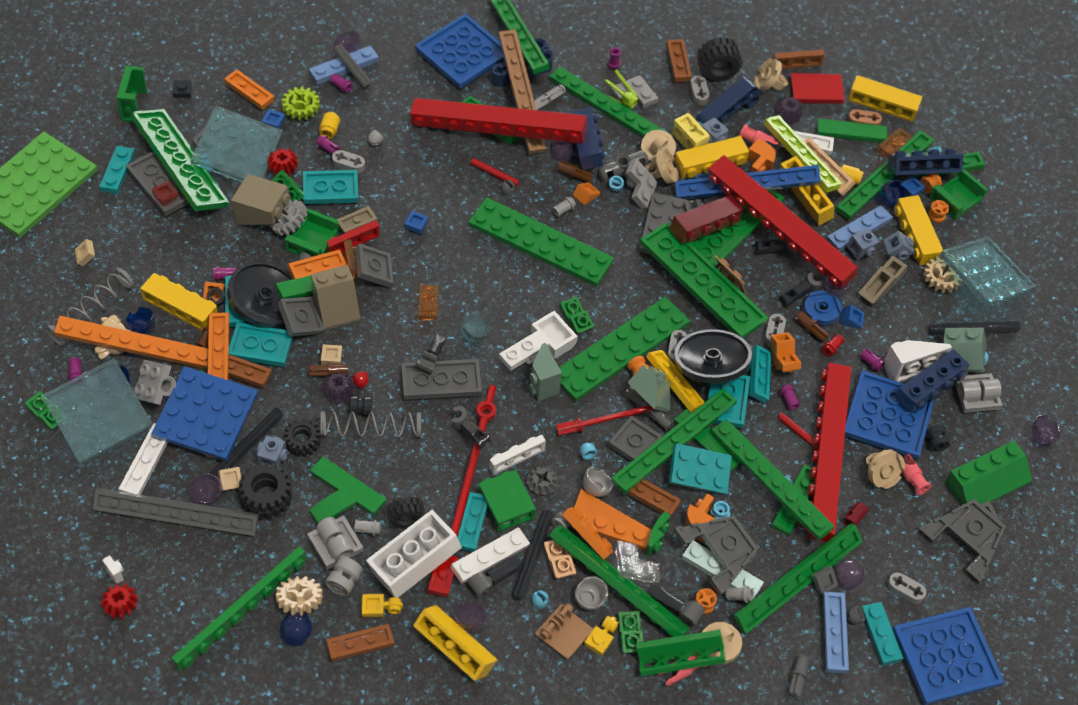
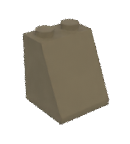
M247 174L231 199L236 224L273 225L277 218H280L285 205H288L291 196L288 186Z
M348 265L311 274L312 295L325 330L361 320L354 279Z

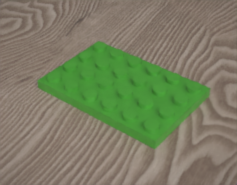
M42 132L0 168V225L21 238L98 171L97 165L46 132Z

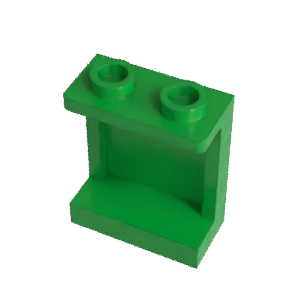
M125 66L116 97L122 122L134 123L131 119V114L134 111H139L136 94H147V84L142 67Z
M963 169V172H958L956 177L943 186L939 184L934 186L929 199L933 202L941 200L947 203L949 206L947 214L953 220H956L982 202L988 189Z
M308 209L306 212L308 215L304 217L305 222H301V227H298L293 235L288 234L285 238L286 251L300 256L301 252H305L314 257L327 252V241L337 237L339 234V221L333 217L320 214L315 210Z
M516 470L505 471L497 477L486 478L479 483L478 493L483 495L495 519L497 532L535 519L536 508Z

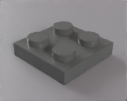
M358 244L355 247L358 277L391 287L394 284L391 254Z
M313 297L280 299L277 302L289 337L322 334L325 331Z
M631 415L611 438L608 446L630 461H633L663 436Z

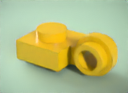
M363 594L362 596L363 617H384V609H387L390 614H399L403 609V603L400 598L393 597L384 602V594Z
M607 616L602 624L604 630L596 626L584 642V646L602 657L613 641L614 637L608 634V632L613 633L619 624L616 621L617 618Z

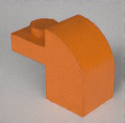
M758 138L749 148L747 161L753 164L750 173L772 170L775 151L768 143Z
M787 332L771 335V355L776 370L793 372L794 370L801 369V361L795 355V340L791 334Z
M706 494L703 500H698L695 507L690 504L685 519V526L714 520L715 518L707 514L712 507L714 497ZM702 537L696 539L706 545Z

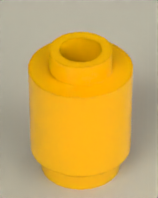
M327 112L323 115L319 127L320 135L328 136V139H332L336 135L340 123V117L336 113Z
M843 164V167L840 168L856 185H859L863 171H859V168Z

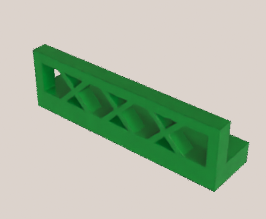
M721 629L636 643L640 659L641 676L726 663ZM720 652V656H709L711 653ZM691 656H698L696 660H688ZM671 659L677 660L675 663L672 664L667 663ZM646 663H656L653 667L645 668Z

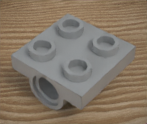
M144 360L140 367V375L134 388L133 398L161 405L163 395L170 396L173 388L176 387L175 379L169 376L171 366Z
M992 373L968 375L963 380L954 382L964 413L1000 410L1003 406L1000 399L1001 384L998 379H993Z
M344 516L336 520L334 517L325 518L318 523L316 530L307 533V538L326 569L335 566L340 557L351 558L364 551L362 544Z

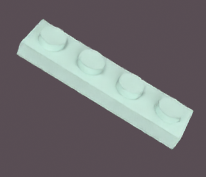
M695 541L691 542L682 556V560L711 577L725 570L712 551ZM742 569L729 587L744 588L749 586L753 588L755 598L764 582Z

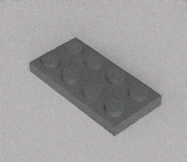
M154 151L126 165L127 171L165 216L189 204Z
M653 192L642 238L666 222L671 225L674 216L686 212L684 201L688 200ZM640 245L639 252L650 254L643 246Z
M479 359L436 361L432 374L415 366L416 362L402 363L404 400L482 396Z

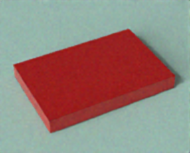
M790 74L793 103L844 104L845 98L841 74Z

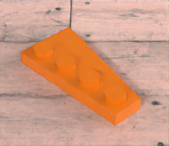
M580 490L574 509H579L584 515L583 519L588 524L591 523L597 528V534L600 537L646 551L651 529L584 490Z

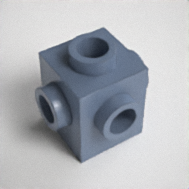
M715 117L701 126L710 135L708 144L727 139L729 130Z
M868 228L854 233L846 246L854 257L859 259L875 253L879 240Z
M900 231L884 239L886 251L890 257L893 255L902 261L915 253L913 240Z
M266 435L264 441L259 443L257 449L259 466L267 463L268 466L275 464L276 468H279L281 462L285 461L288 455L285 441L279 437Z

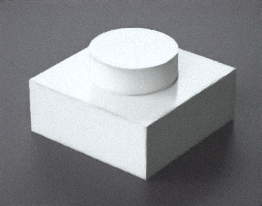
M110 555L104 558L105 569L115 584L123 581L121 572L124 570L119 561L116 560L114 562Z

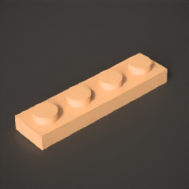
M808 137L804 143L842 182L840 189L837 190L844 195L855 182Z

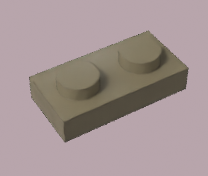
M369 206L337 219L339 221V229L343 234L375 220L378 222L377 217Z

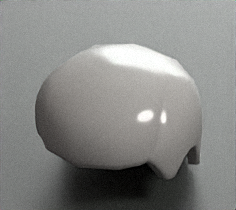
M591 466L584 474L582 483L584 489L592 496L604 497L612 490L613 483L611 478L604 473V470L595 471L594 466Z
M596 576L584 578L574 591L575 601L586 610H596L603 605L608 597L606 584Z

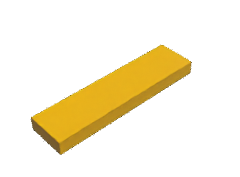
M663 350L648 353L647 359L656 370L659 368L667 375L665 379L670 382L671 389L691 413L705 403Z

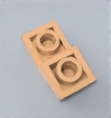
M554 540L544 542L543 546L555 578L559 579L575 575L574 564L568 551L564 547L557 545Z

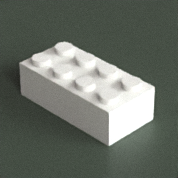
M431 510L366 561L378 580L394 597L398 598L462 547L457 535Z

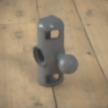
M643 150L629 155L620 154L616 157V160L598 167L597 176L603 184H608L610 179H608L607 172L613 171L614 176L625 177L626 185L633 189L636 187V184L626 174L630 161L635 158L638 160L643 159L645 161L644 167H646L649 163L648 156Z

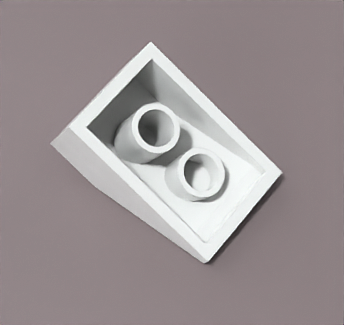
M911 340L895 342L890 346L883 369L889 379L902 382L915 377L951 351L952 346L950 344Z

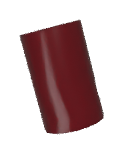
M856 502L843 518V523L846 526L849 524L857 526L868 513L867 506L861 502Z

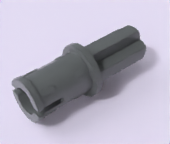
M797 655L794 670L790 673L792 678L788 693L793 697L801 695L803 683L807 680L806 671L810 658L805 655Z

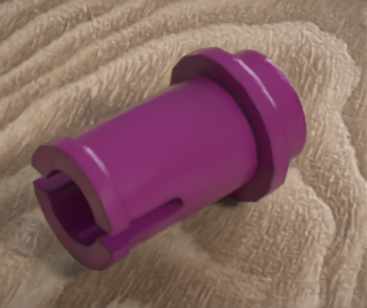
M614 47L610 50V58L607 64L611 69H617L621 64V51L619 48Z
M336 73L331 76L330 83L339 87L342 92L348 93L352 89L350 80H345Z
M321 135L317 139L316 144L318 147L325 149L331 155H333L334 151L336 152L340 149V146L330 141L328 136Z
M217 266V268H213V279L219 281V279H225V276H232L236 267L219 268Z
M868 348L860 355L861 359L872 366V370L879 371L885 364L882 357L879 358Z
M71 358L69 360L68 379L73 384L80 383L84 378V374L81 372L82 361L79 358Z
M791 385L783 386L780 389V395L784 397L788 409L795 410L800 407V403L794 393L795 388Z

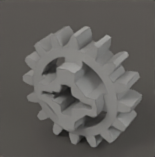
M295 199L292 202L290 200L288 205H285L280 218H277L275 223L270 225L272 230L281 236L284 233L288 235L290 231L295 232V228H300V223L305 222L304 217L308 215L306 213L308 209L301 201Z

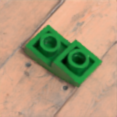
M280 170L272 180L273 182L288 186L292 202L295 199L301 201L305 196L300 187L283 170Z
M577 296L559 304L561 311L576 334L594 328L587 310H583Z
M41 391L24 403V406L51 431L68 418Z
M345 486L320 501L309 512L317 524L328 517H334L336 520L338 514L356 506V500Z
M666 511L659 517L651 531L646 551L648 556L653 552L657 553L664 545V534L670 528L669 522L671 515Z
M639 611L618 612L622 653H637L636 643L643 642Z

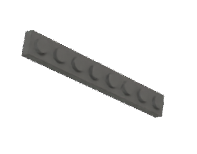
M97 488L94 495L93 510L255 536L257 534L259 514L102 488Z

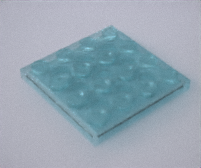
M215 105L190 163L243 182L247 174L264 179L269 165L267 159L270 152H275L283 130Z
M989 236L942 250L939 255L987 307L1033 292L1037 287Z
M115 358L41 395L79 464L98 456L151 428L153 425Z

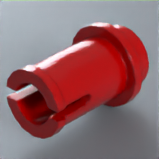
M835 334L829 342L823 344V353L826 356L835 355L837 349L844 343V338L840 334Z

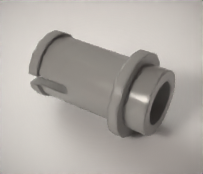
M565 197L564 201L552 207V211L556 217H560V215L568 210H573L576 203L572 197Z
M356 519L354 532L368 533L375 536L380 534L381 522H377V520L372 522Z
M749 586L744 588L728 587L726 598L727 600H744L745 603H748L754 599V590Z

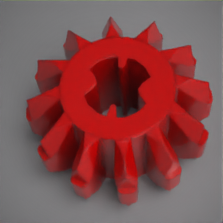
M283 147L282 150H278L276 148L275 152H270L267 165L274 176L280 170H283L290 177V174L295 173L296 168H298V160L296 154L292 153L291 149L285 150Z
M118 583L115 584V588L108 586V593H102L103 600L101 601V606L104 608V613L111 615L113 619L119 615L120 619L123 620L125 614L131 616V610H137L136 602H138V596L135 594L134 588H128L126 583L122 587Z

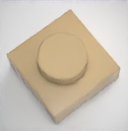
M85 239L75 249L77 264L84 266L95 256L91 240Z
M323 344L321 365H327L328 362L330 364H341L342 346Z
M239 467L218 471L221 491L239 488V481L242 480Z

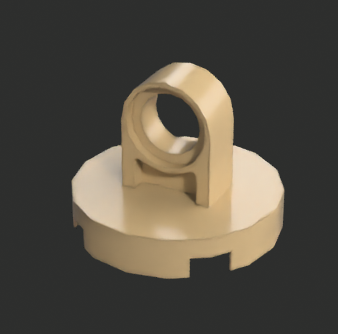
M770 58L761 65L759 76L754 78V84L759 90L765 91L772 86L781 91L788 85L786 78L780 74L781 62L775 58L774 60Z
M652 130L642 139L641 150L646 152L649 163L657 160L656 154L660 149L667 148L673 156L675 154V140L666 131Z
M669 149L658 150L656 154L657 160L647 164L645 168L655 179L662 177L666 183L671 184L678 180L677 167L674 168L672 163L675 159Z
M884 450L880 453H873L866 458L868 478L872 484L888 489L900 481L901 476L899 475L902 469L905 470V461L900 454L893 450Z
M725 622L709 624L703 632L721 629L726 663L722 664L734 661L742 647V637L739 631ZM720 652L711 653L709 656H720Z

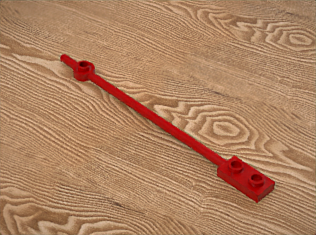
M489 385L485 401L480 402L477 406L476 415L480 419L478 427L484 432L487 422L493 420L496 416V406L493 404L496 386ZM475 442L451 530L457 536L481 449ZM449 557L433 570L428 587L429 594L449 597L455 574L451 569V565L458 561V557Z

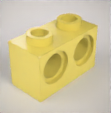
M689 113L674 120L672 134L686 149L708 144L710 135Z

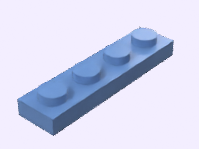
M371 45L349 53L360 68L379 61L378 55ZM340 58L309 69V74L317 85L331 80L330 78L334 73L342 76L350 72Z
M879 206L828 235L826 241L838 251H841L847 247L846 245L857 231H864L869 228L871 232H874L890 223L893 217L882 206Z
M824 592L826 672L847 674L849 665L845 593Z

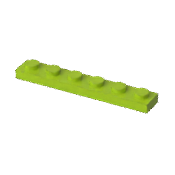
M779 115L765 119L764 125L793 157L797 156L803 166L819 165L821 184L819 185L826 193L840 189L842 182Z

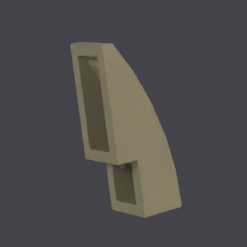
M892 255L886 264L876 271L859 291L858 295L872 305L875 304L907 272V265Z

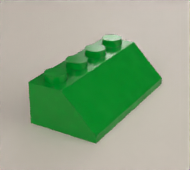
M1012 441L951 470L945 483L961 505L974 499L983 504L987 501H995L1031 483L1032 478L1025 453L1015 441Z

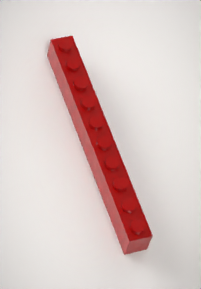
M415 98L410 111L413 126L572 143H584L588 128L586 115Z
M722 155L708 168L709 179L712 183L721 186L726 195H731L741 207L747 208L752 217L760 219L765 228L773 230L778 239L784 240L788 243L791 250L800 253L805 262L813 264L818 273L826 275L831 284L842 289L857 275L858 267L725 155Z
M828 363L827 368L823 369L821 373L823 385L820 386L819 396L822 399L817 407V412L820 413V417H817L815 428L818 429V434L816 433L814 437V445H817V449L813 451L812 461L815 464L810 472V478L814 482L810 484L808 495L811 496L810 502L834 525V530L819 540L822 542H828L833 538L836 530L851 367ZM807 530V539L817 540Z

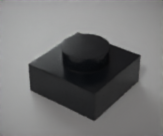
M174 80L173 98H191L192 80Z

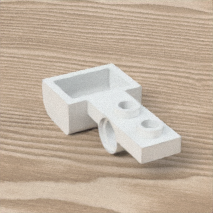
M553 311L534 322L531 326L532 334L499 353V358L511 371L525 362L527 364L533 363L543 343L547 344L553 357L557 358L574 347L578 336Z

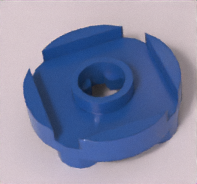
M826 291L810 293L803 306V311L814 321L817 320L818 325H830L837 322L842 309L839 299L835 295L833 297L828 295ZM822 305L823 308L827 309L821 310L819 309V306Z

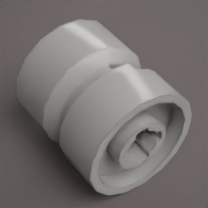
M340 557L334 566V571L330 573L325 584L332 592L340 596H349L355 585L354 582H357L363 569L356 561L348 557Z

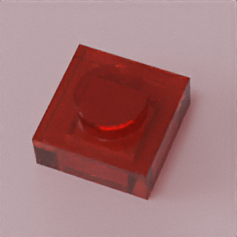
M169 181L152 189L153 195L162 205L178 197V192Z

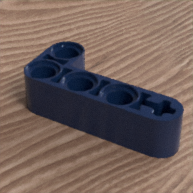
M535 38L534 40L547 59L550 69L533 74L523 57L528 78L547 73L553 68L554 54L542 38ZM505 62L492 67L491 82L496 87L511 84Z
M746 76L740 78L697 115L696 120L704 124L715 117L722 123L744 104L749 108L755 106L760 98L758 87Z

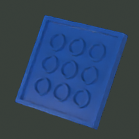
M466 13L415 45V50L459 89L492 69L494 65L504 61L500 42Z
M184 366L176 382V387L173 388L151 433L152 437L227 461L259 394L258 390Z
M862 370L846 420L845 436L886 450H893L904 456L910 454L912 458L918 460L934 401H928L922 410L919 411L917 409L911 414L895 398L899 387L904 385L903 383Z
M971 607L893 627L892 630L924 705L991 689L1004 684V680Z

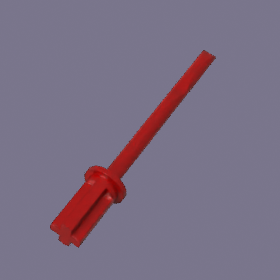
M647 405L586 421H581L580 417H577V420L557 424V433L559 436L577 431L582 433L583 427L652 411L653 407Z

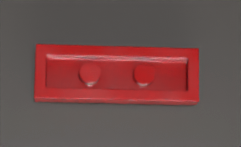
M375 220L354 230H349L338 237L331 238L327 241V253L340 250L343 253L356 247L358 244H364L380 237V225Z

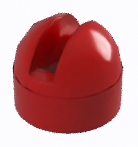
M359 372L352 376L353 383L358 388H363L368 384L367 372Z

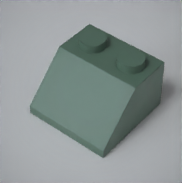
M945 328L944 344H950L952 346L951 350L954 349L970 364L967 372H984L987 343L984 328Z
M546 343L541 345L532 365V373L530 374L531 383L529 384V390L532 395L536 396L538 401L555 396L560 392L562 372Z
M643 365L628 381V384L654 409L667 413L670 411V382L665 379L667 375L659 368L656 370L653 366L647 367Z

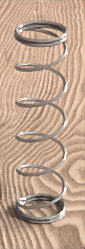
M116 268L115 274H109L107 277L109 288L103 285H96L94 287L96 300L89 296H83L80 303L82 310L70 307L67 310V317H69L68 312L70 309H76L92 321L83 308L82 299L85 297L90 298L105 310V307L96 296V287L106 288L112 292L116 299H119L110 287L109 277L112 275L116 276L127 288L134 286L132 278L123 269ZM118 271H120L129 280V282L122 278L119 275ZM57 318L54 320L53 326H46V330L57 344L64 345L66 343L65 338L58 337L59 341L50 330L55 331V322L59 319Z
M321 411V436H325L327 434L334 413L339 434L343 437L347 432L350 418L353 413L356 429L359 436L361 437L365 434L370 414H372L376 433L379 437H381L384 433L389 414L391 415L394 430L398 437L402 435L408 414L411 419L415 436L417 438L421 437V412H417V434L415 431L412 416L409 412H407L400 435H398L393 415L391 412H389L386 416L381 435H379L374 414L370 412L367 417L363 434L361 435L358 429L355 413L352 411L349 415L345 432L342 435L339 428L336 413L334 411L331 413L328 427L326 430V412Z

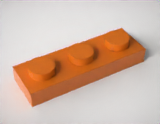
M237 69L224 79L226 85L261 110L275 101L274 95Z
M336 250L288 263L287 268L292 279H297L347 264L341 251Z
M571 507L562 514L604 560L614 553L611 549V543L605 538L602 539L597 534V528L591 523L588 524L583 519L584 515L579 509Z

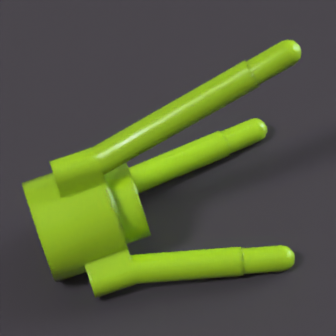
M615 70L616 75L629 92L626 91L624 93L608 79L605 82L622 96V102L615 98L613 99L632 109L639 100L638 94L632 90L618 70Z

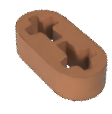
M852 110L848 118V122L880 125L882 121V116L879 113L865 110Z

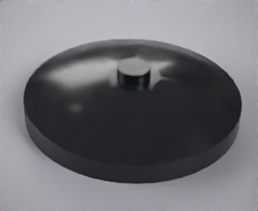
M253 261L241 265L232 274L227 287V295L232 308L240 317L253 325L264 328L285 326L277 303L281 298L275 289V285L279 282L293 280L291 274L285 268L266 261Z
M708 329L693 332L682 338L675 347L674 360L678 370L690 379L703 383H725L741 377L748 371L752 362V350L746 340L737 334L724 330Z

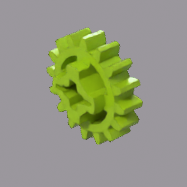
M301 86L300 89L294 87V91L289 89L288 94H283L282 109L286 112V116L291 115V119L298 117V120H301V117H304L305 120H308V116L314 117V113H318L320 101L316 91L311 92L310 88L304 90V87Z

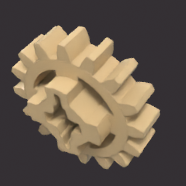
M937 256L935 261L930 259L929 263L926 264L923 276H926L924 281L930 282L929 287L934 286L935 291L941 289L942 293L945 290L951 293L953 289L958 290V287L963 282L965 275L962 273L963 267L958 268L959 263H953L952 258L946 260L945 256H943V259Z
M296 576L295 580L288 578V583L281 582V587H277L276 602H278L279 608L284 607L285 613L290 610L291 615L299 612L301 616L304 611L310 614L311 608L317 610L318 604L322 603V589H320L319 583L315 584L314 579L307 581V577H304L302 580L298 576Z

